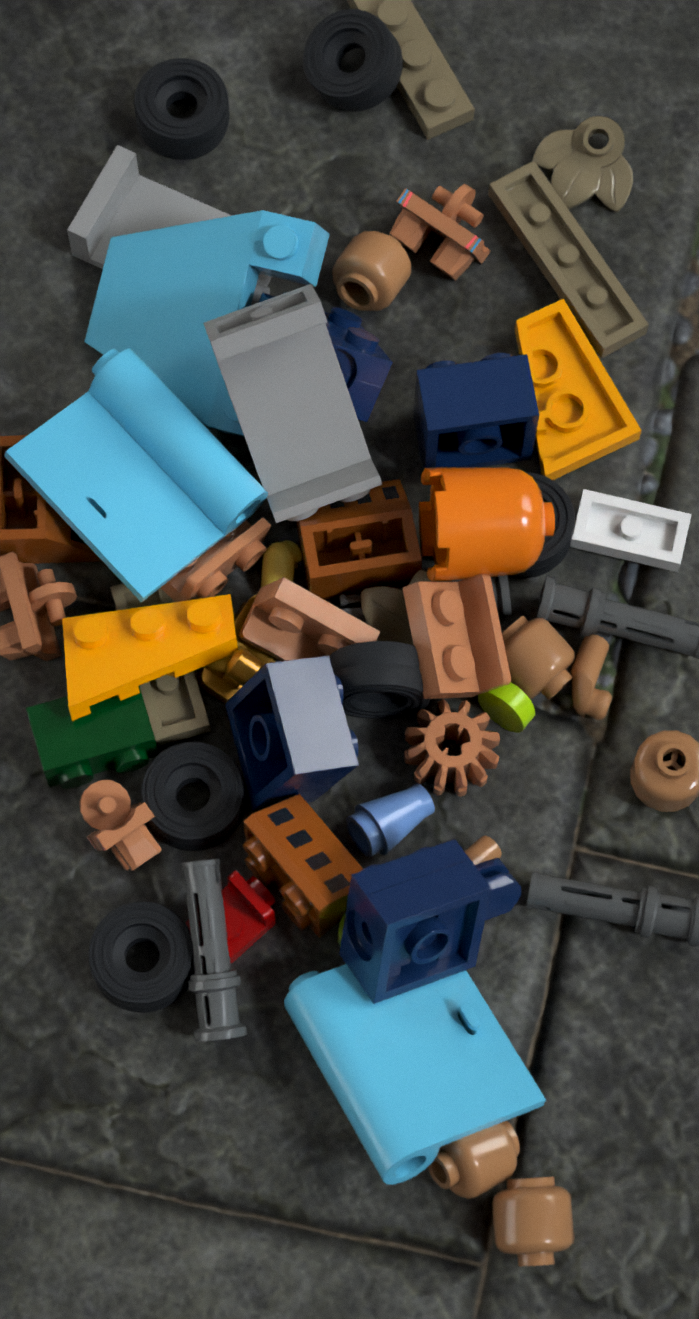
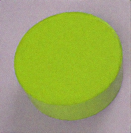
M511 682L509 685L478 695V702L483 711L487 712L494 722L508 731L514 733L522 732L535 716V708L530 698Z

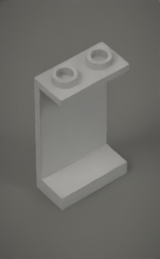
M117 145L71 222L67 232L72 256L103 269L111 237L231 215L139 175L136 153ZM259 274L251 305L259 302L262 293H270V288L267 286L272 278L271 276Z
M312 284L203 323L263 488L268 492L266 498L276 523L284 520L300 521L316 513L318 508L339 500L351 502L361 499L370 492V489L382 485L379 473L368 451L326 326L328 321L321 301Z

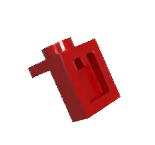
M236 870L226 878L227 886L222 889L230 964L275 925V912L271 906L276 901L272 894L256 877L252 876L246 881ZM188 920L185 922V924L187 925L190 931V924Z

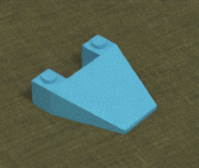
M261 210L111 237L84 342L103 355L114 348L119 352L129 348L132 349L203 424L223 433L245 438L203 323L251 306L259 274L305 285L312 284L313 287H316L330 234L315 222Z

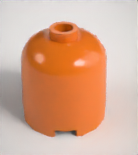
M508 467L425 468L422 473L421 483L423 485H431L430 501L419 502V534L422 557L433 556L435 565L427 570V578L432 582L467 579L478 574H489L490 577L525 572L539 558L543 550L545 536H553L555 513L552 502H543L539 486L532 476L522 470Z

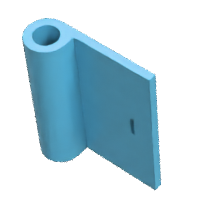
M114 348L105 353L93 366L92 372L95 377L87 393L5 452L4 457L142 603L246 521L265 501L268 492L132 349L129 348L119 352Z
M347 964L322 973L317 971L307 972L296 978L289 986V993L284 999V1007L380 1177L387 1185L404 1182L421 1173L434 1161L441 1146L544 1106L545 1097L466 970L375 1004L368 997Z

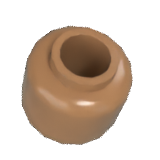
M364 231L353 237L337 259L332 269L333 282L339 297L351 308L360 311H380L391 305L411 274V261L406 250L396 238L378 231Z
M522 616L502 633L511 683L519 687L530 699L542 693L547 700H550L572 680L573 677L566 669L574 660V650L547 620L538 617L528 621Z
M677 730L660 731L649 736L639 746L630 769L631 786L637 798L646 806L660 812H676L688 807L699 796V743L692 736Z
M504 1121L441 1146L436 1158L428 1166L430 1174L441 1188L450 1189L457 1196L467 1199L477 1197L513 1175L517 1166V1156L520 1152L517 1134L508 1121Z
M554 1177L506 1180L507 1189L497 1192L492 1201L496 1247L503 1253L517 1254L518 1266L553 1265L554 1252L566 1250L574 1242L570 1193L563 1187L555 1186Z

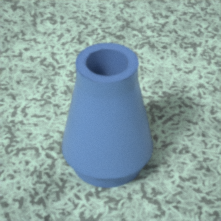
M416 783L405 790L356 805L355 813L346 818V825L351 838L367 857H372L377 853L386 855L424 818L433 814L435 806L427 790L421 784Z

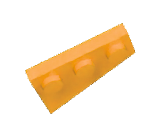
M564 298L516 320L515 334L519 355L527 354L539 411L535 441L543 476L555 480L640 439L641 428Z
M231 594L62 618L68 708L71 719L74 721L91 714L89 706L117 695L119 700L122 701L139 694L140 685L166 674L177 678L238 651Z

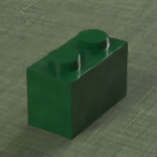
M140 686L139 694L122 701L119 700L117 695L89 706L91 714L74 721L71 719L68 708V696L26 708L43 772L49 787L60 784V787L63 789L76 788L91 782L94 779V774L111 769H116V772L119 773L135 771L146 766L149 763V758L159 755Z

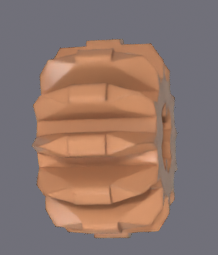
M446 700L438 701L437 717L430 711L421 709L417 713V722L420 727H408L405 732V740L412 746L404 751V761L406 764L419 765L414 772V780L417 783L426 782L431 777L435 778L433 793L437 796L442 795L446 783H453L454 791L460 797L466 795L467 779L474 785L483 787L487 783L488 778L484 769H495L499 762V755L492 751L493 748L499 745V733L484 731L490 721V716L487 712L480 713L472 719L469 717L471 704L467 700L461 702L458 712H450V707ZM454 740L456 741L455 748L462 744L460 755L449 756L448 748L442 751L443 742Z

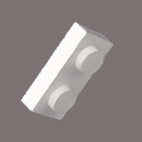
M583 489L570 547L678 572L692 514Z

